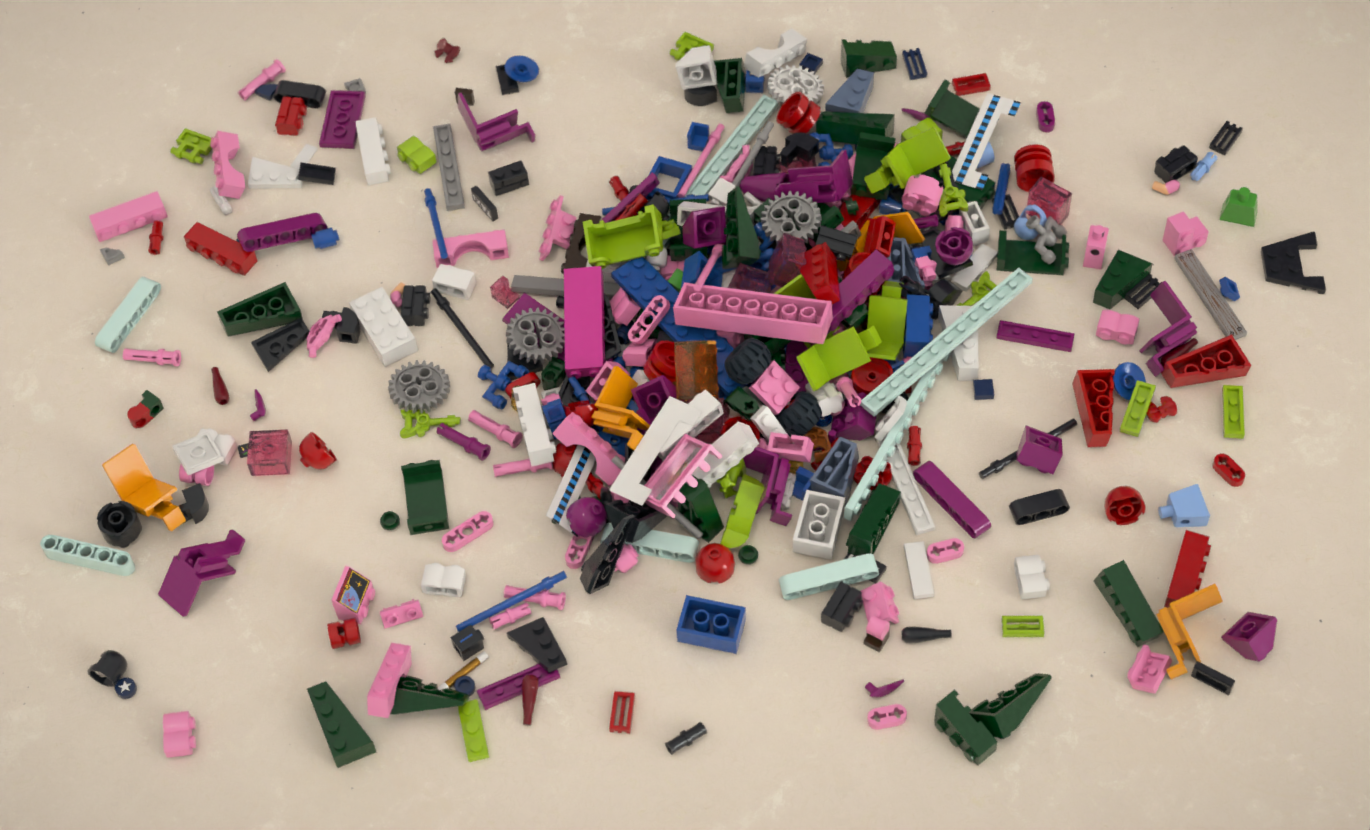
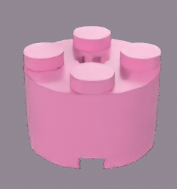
M915 175L910 176L902 196V206L906 210L919 212L922 216H930L938 208L943 193V186L940 187L936 179L926 175H920L919 178H914Z

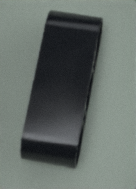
M281 80L277 85L273 98L281 103L283 97L302 98L304 105L307 107L320 108L326 95V90L319 85Z
M1055 489L1014 500L1009 504V509L1017 525H1024L1064 514L1070 509L1063 490Z

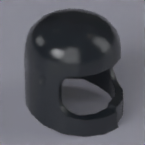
M107 650L101 654V659L96 664L91 665L87 672L98 683L105 686H114L125 673L128 665L125 657L119 652ZM95 671L101 672L106 677L99 676Z

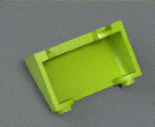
M654 205L645 206L644 213L639 211V215L608 223L602 220L599 221L600 224H593L592 220L583 221L589 264L593 267L601 266L604 269L607 265L645 256H658L663 251L662 217L659 210Z

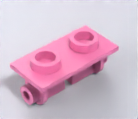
M414 599L402 603L401 606L397 607L395 605L386 609L383 608L380 611L384 628L423 617L419 600L414 601Z

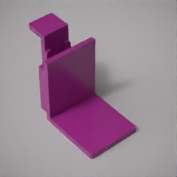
M458 94V109L480 151L487 150L527 133L531 143L535 142V133L529 122L517 125V109L478 125L463 94Z
M842 150L830 166L789 168L790 183H779L774 189V193L780 198L781 192L787 196L789 191H791L792 195H795L798 191L799 196L805 193L806 199L812 197V203L840 201L853 184L847 151Z
M1163 281L1150 296L1172 326L1152 337L1139 350L1142 354L1155 345V350L1158 353L1145 363L1155 377L1164 371L1163 366L1158 360L1192 339L1191 337L1198 333L1196 331L1197 326L1194 322L1190 321L1192 316L1166 281Z
M756 446L750 454L743 457L746 468L763 473L761 483L765 488L756 514H758L765 503L771 504L770 510L772 512L769 521L787 526L792 519V514L780 511L791 464L788 463V459H779V454Z
M233 529L229 530L225 541L181 548L179 554L173 557L158 595L182 617L187 616L202 581L236 573V570L228 564L227 558L240 554L245 539Z

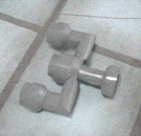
M1034 215L1026 222V226L1029 229H1035L1040 234L1034 249L1041 255V259L1045 263L1051 264L1056 259V256L1052 250H1048L1045 246H1053L1057 241L1056 237L1062 239V235L1067 234L1066 228L1063 225H1059L1051 216L1047 218L1044 227L1039 224L1040 218Z

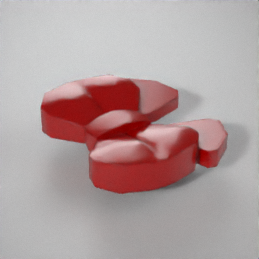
M1161 397V406L1159 407L1153 402L1150 403L1147 412L1150 421L1157 423L1167 415L1175 416L1177 414V405L1171 397Z

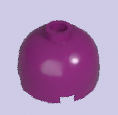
M952 227L951 230L946 232L944 230L937 236L935 242L936 251L943 262L949 265H960L966 262L972 255L973 241L967 230Z
M583 497L574 501L569 506L566 517L567 519L569 518L571 523L569 525L570 528L577 535L588 538L589 536L597 535L606 525L607 513L604 505L599 500L593 497Z

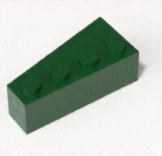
M824 111L820 113L816 121V132L818 134H830L832 141L857 144L860 132L892 137L894 134L895 114Z
M286 282L217 311L220 323L228 337L287 325L302 318L301 310Z
M880 483L876 490H872L867 505L865 504L861 515L849 533L846 542L849 554L855 556L864 554L874 555L900 503L901 491Z
M1124 560L1103 569L1094 579V583L1128 632L1131 641L1137 647L1158 638L1164 632Z
M326 681L307 688L337 768L376 753L373 741Z

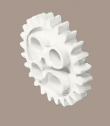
M786 65L785 69L779 67V70L775 69L774 73L770 74L767 89L769 94L772 95V99H777V103H784L793 93L800 91L809 98V101L812 100L817 104L823 96L824 85L822 84L823 80L819 79V75L814 76V71L808 72V68L803 70L802 66L796 68L793 65L790 68Z

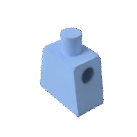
M1198 484L1170 493L1166 503L1167 506L1158 508L1160 518L1171 517L1175 527L1207 526L1210 517Z

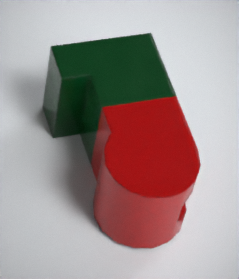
M148 390L142 394L143 400L137 406L128 410L127 416L134 428L144 427L164 409L161 400Z

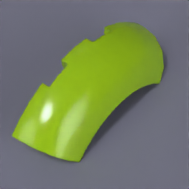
M743 474L733 503L736 508H731L726 522V530H724L720 544L728 548L739 547L748 539L765 488L760 481L749 475Z

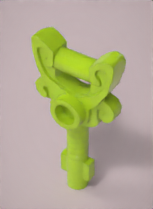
M945 163L941 164L939 173L940 178L943 177L945 189H943L939 202L940 216L943 217L948 211L955 209L967 212L969 209L964 199L965 191L962 189L958 190L957 187L952 186L950 167L948 168Z
M988 271L982 274L979 282L971 283L973 296L963 304L959 303L956 306H972L990 292L986 287L992 291L997 286L990 280Z
M405 409L400 410L402 418L405 420V427L400 431V436L403 439L416 434L419 437H423L425 432L430 430V426H439L441 423L449 427L461 424L460 417H455V415H447V418L430 419L429 414L425 413V410H423V413H420V410H417L415 413L412 410L405 412ZM412 419L417 420L415 427H412Z

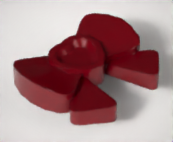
M442 38L437 43L435 56L439 58L445 52L447 56L444 62H453V59L460 52V47L453 46L445 38Z

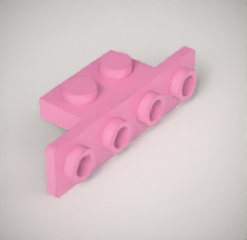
M562 195L556 200L554 199L550 205L551 214H549L546 220L548 226L543 233L544 242L539 248L541 253L539 259L542 261L550 254L552 243L565 249L570 246V236L573 234L574 222L577 217L561 210L564 198Z

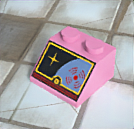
M345 566L331 600L338 619L344 621L356 618L357 623L361 624L363 618L367 617L368 605L370 600L374 599L375 589L371 580L351 567Z

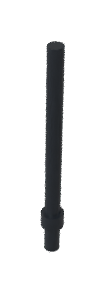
M437 288L432 289L431 294L436 299L439 308L445 311L484 365L493 368L494 364L449 306L450 302L447 298L443 297Z
M1073 418L1048 432V434L1057 437L1075 427L1077 421ZM1017 451L1001 460L997 459L990 463L989 467L979 472V476L984 479L992 473L1002 471L1003 467L1017 460Z

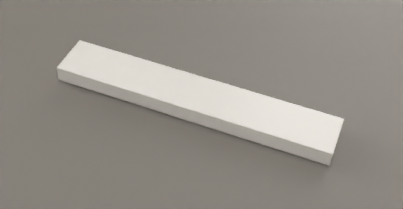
M887 435L883 438L881 442L878 439H876L879 448L881 447ZM896 443L893 456L891 458L888 457L886 461L891 465L892 479L896 489L901 491V501L914 532L917 536L934 531L935 525L900 443Z

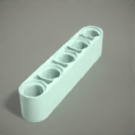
M141 277L98 333L95 345L111 353L116 352L160 293L161 284L149 278Z
M611 523L605 525L600 543L613 531ZM651 530L642 539L633 543L625 542V544H631L638 554L691 563L695 561L699 541L690 536Z
M46 535L40 542L45 555L52 560L121 576H129L135 570V564L130 554L126 551L56 535Z
M864 554L784 575L779 578V584L783 598L785 600H792L835 589L840 582L850 585L877 577L879 571L874 555Z

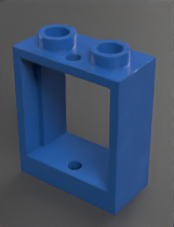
M658 156L650 174L653 172L658 177L659 173L679 178L680 180L674 192L655 188L645 198L647 200L652 199L656 191L664 195L667 200L679 198L678 193L692 171V165Z
M700 251L685 259L681 288L684 282L695 284L708 262V259ZM713 266L703 285L721 287L723 274Z

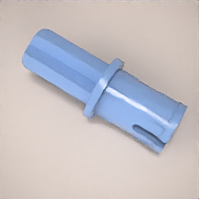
M1208 152L1202 160L1198 161L1196 168L1190 174L1192 180L1199 181L1205 173L1209 172L1211 165L1217 160L1216 155L1211 159L1214 154L1213 152Z

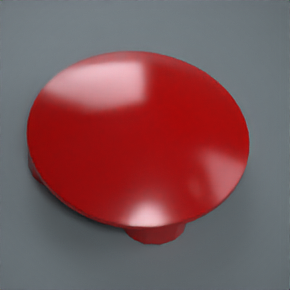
M865 456L857 464L854 473V480L857 485L874 458ZM887 462L884 471L879 472L876 485L871 486L869 490H876L879 483L885 486L890 483L892 479L890 463Z

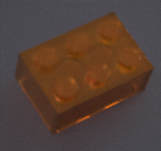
M716 340L674 342L677 399H693L705 389L714 398H718Z

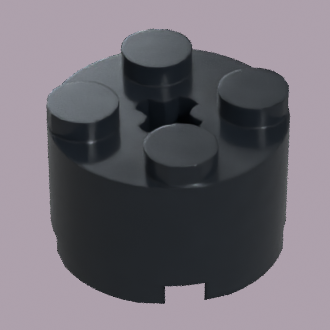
M118 501L119 503L114 504L108 503L101 508L97 515L98 527L107 543L125 548L139 536L142 530L141 522L130 503L125 501Z

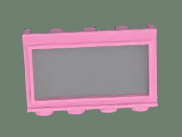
M685 433L644 485L652 489L645 503L674 519L676 515L667 507L668 503L672 498L679 503L685 502L686 498L679 489L685 482L693 488L697 487L698 481L691 474L697 467L704 472L710 470V465L704 460L708 453L716 456L718 459H721L722 455L711 444L704 443Z

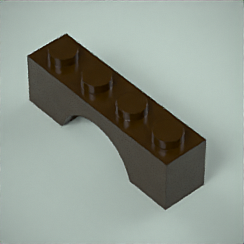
M580 213L578 220H575V232L570 236V248L566 249V262L562 263L561 274L564 275V269L586 267L588 258L580 253L586 246L583 221L592 220L593 224H600L601 216Z

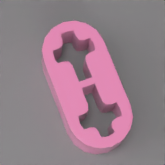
M956 538L933 543L927 549V559L934 564L958 559L963 555L964 544L960 539ZM952 546H955V548H958V551H955L954 549H952ZM933 551H936L937 553H939V556H936L935 554H932Z
M899 704L874 708L868 713V725L875 730L902 725L906 721L907 711L905 707ZM894 712H898V714H900V718H897L894 715ZM874 716H878L880 722H876Z

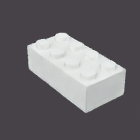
M383 287L349 302L351 310L357 316L361 330L384 367L418 351L415 337Z

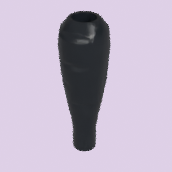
M905 627L902 630V640L905 643H918L952 637L951 630L926 627Z

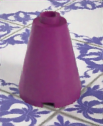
M782 172L746 176L740 183V189L743 194L749 192L762 202H765L768 198L774 201V189L779 183H790L789 174Z

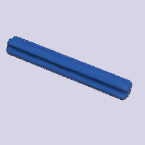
M1002 163L1000 167L992 208L994 215H1001L1003 212L1011 166L1009 163Z

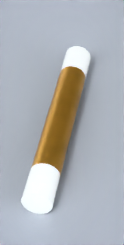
M483 651L442 683L438 690L451 688L459 677L466 676L489 658L488 654Z

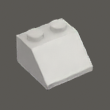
M710 45L692 48L675 64L682 90L717 84L716 67Z

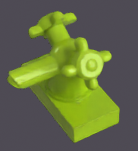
M743 458L736 466L729 469L722 478L715 481L720 483L722 488H719V491L723 492L725 498L736 495L737 491H734L733 487L736 485L738 477H742L747 472Z

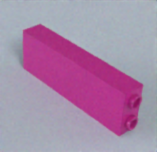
M601 266L564 269L565 371L568 378L573 376L576 379L586 376L595 378L605 364L604 282Z

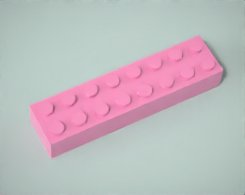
M685 282L673 307L675 325L824 344L833 319L832 301L703 285L700 291H695V284Z

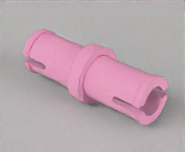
M525 602L512 609L507 608L505 612L490 617V623L493 624L492 628L495 630L505 624H513L515 620L530 615L531 610L530 607L528 608V603Z

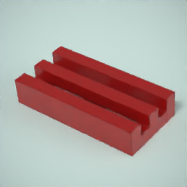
M986 73L952 79V86H954L957 96L989 91L991 87Z
M614 691L609 726L610 732L618 731V733L626 732V734H630L635 693ZM622 697L619 725L617 726L615 725L618 698ZM630 698L626 726H623L626 699Z

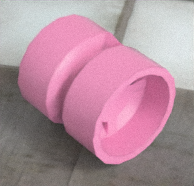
M180 465L179 478L181 482H196V484L200 483L204 486L211 484L214 476V465L191 475H187L183 466Z

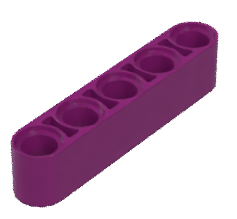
M311 213L243 228L237 233V238L242 248L247 252L310 239L312 234H316V231L324 230L328 227L319 213Z
M932 461L925 462L913 471L915 480L972 538L976 539L991 528V523L987 516Z

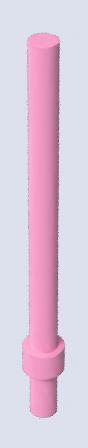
M718 124L715 131L710 134L706 147L678 193L679 198L685 197L714 145L719 142L721 133L725 128L723 124Z
M726 243L716 244L713 247L712 255L694 285L695 291L701 290L718 257L722 255V245Z

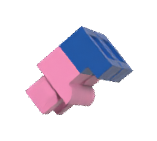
M930 246L912 249L911 253L914 264L918 267L920 278L925 283L924 289L929 291L933 286L932 281L936 278L935 269L937 266L935 261L930 260L932 250Z
M555 393L541 399L542 409L551 433L566 418L560 395Z

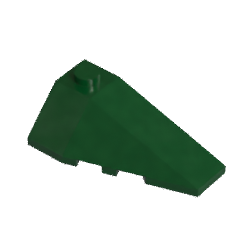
M736 186L727 195L725 216L728 218V223L723 233L727 236L726 245H722V269L750 266L759 260L761 255L759 241L741 189Z
M1036 673L1015 684L1014 690L998 693L999 697L991 702L986 699L971 709L969 714L977 723L981 721L993 737L999 739L1007 738L1011 735L1012 731L1018 728L1052 677L1050 674Z
M400 677L396 688L394 706L390 714L397 715L400 713L463 706L469 699V695L450 688L438 690L437 684H422V679L416 677Z

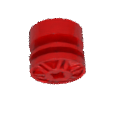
M1033 144L1022 147L1015 153L1016 180L1020 189L1027 192H1040L1052 186L1055 181V175L1052 166V154L1049 148L1044 145Z

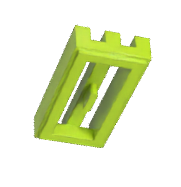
M1002 616L1003 637H1044L1043 616Z

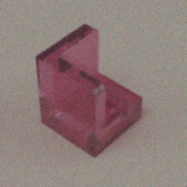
M504 276L500 277L490 286L492 298L507 309L520 298L519 294L511 292L509 281Z

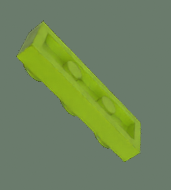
M1137 380L1119 432L1139 437L1156 385Z
M1223 385L1224 438L1243 439L1245 435L1243 386Z
M478 699L467 701L463 706H458L468 761L473 762L489 758Z

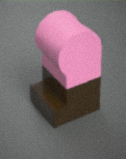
M873 615L866 627L867 635L864 639V645L880 653L889 638L890 623L886 620H880L877 615Z

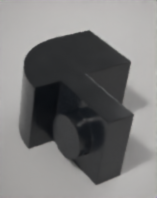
M714 85L684 90L685 100L691 105L706 106L717 102V90Z
M806 133L789 135L785 138V147L780 152L781 165L787 168L796 157L809 163L819 152V140Z
M946 279L939 280L929 289L930 303H933L931 318L934 320L938 318L939 305L953 306L963 292L951 281Z
M343 307L342 313L323 311L322 318L340 314L342 320L335 323L334 326L339 342L357 344L360 336V326L353 310Z
M200 483L182 490L186 503L179 505V508L186 519L184 523L193 519L195 524H198L206 517L209 511V504Z

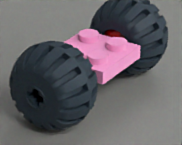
M754 338L746 339L726 358L724 366L728 376L736 383L742 385L753 382L749 389L776 415V419L790 437L791 435L803 436L820 420L822 410L817 398L805 391L796 393L800 388L798 384L774 360L771 361L769 349L760 340Z

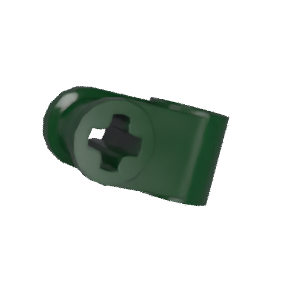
M552 356L551 361H549L541 373L542 386L545 391L559 387L567 375L565 361Z
M739 386L724 400L732 410L738 412L750 422H752L750 418L760 409L757 401Z

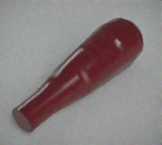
M1192 338L1187 343L1165 354L1161 358V365L1164 367L1165 362L1188 353L1198 344V340Z
M213 367L211 371L214 398L216 403L225 405L230 399L229 392L218 367Z
M526 675L522 680L523 725L527 726L531 725L538 692V678L535 675Z

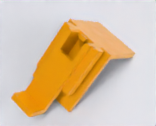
M909 212L881 215L896 222L894 237L905 238L907 244L924 242L925 238ZM867 220L860 230L862 235L856 240L852 256L864 251L870 220ZM848 259L846 261L837 260V268L840 272L846 270L849 262Z
M614 366L595 403L598 411H594L592 418L595 420L593 424L604 427L603 432L629 438L627 446L634 451L643 438V435L637 428L647 431L650 425L633 410L626 409L633 396L631 389L637 387L638 383L619 366Z
M135 444L129 445L102 464L121 501L130 503L136 512L147 517L152 515L163 520L169 531H173L186 521L179 506L170 502L173 500L171 494L176 492L177 488L153 478Z
M1216 584L1169 603L1171 607L1162 608L1156 614L1179 664L1166 669L1170 679L1188 672L1183 663L1184 658L1182 656L1188 649H1191L1196 661L1201 662L1182 620L1223 602Z

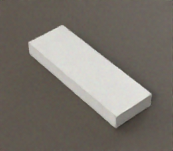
M982 243L970 257L973 265L958 271L951 279V282L967 292L971 287V283L975 282L997 257L998 252Z
M924 541L905 543L904 551L914 599L934 597Z

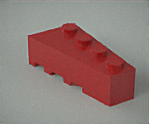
M826 242L815 245L812 249L793 258L816 299L832 301V304L840 301L837 259Z
M1231 334L1165 362L1164 371L1161 374L1170 388L1243 377L1247 375L1252 365Z
M1115 369L1077 370L1072 385L1087 447H1106L1112 435L1113 376Z

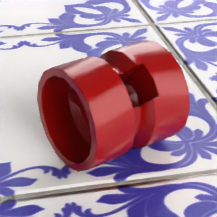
M356 618L346 619L342 624L339 621L327 624L332 649L344 647L345 643L349 645L361 643Z

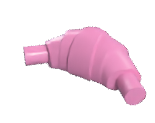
M742 145L743 154H740L731 165L727 174L720 176L721 178L730 183L734 181L750 153L749 145ZM752 163L751 166L749 167V169H748L747 173L745 174L744 178H745L746 176H749V175H750V172H751L753 163Z
M340 314L320 318L311 327L306 338L310 358H315L316 350L329 340L335 323L342 320Z

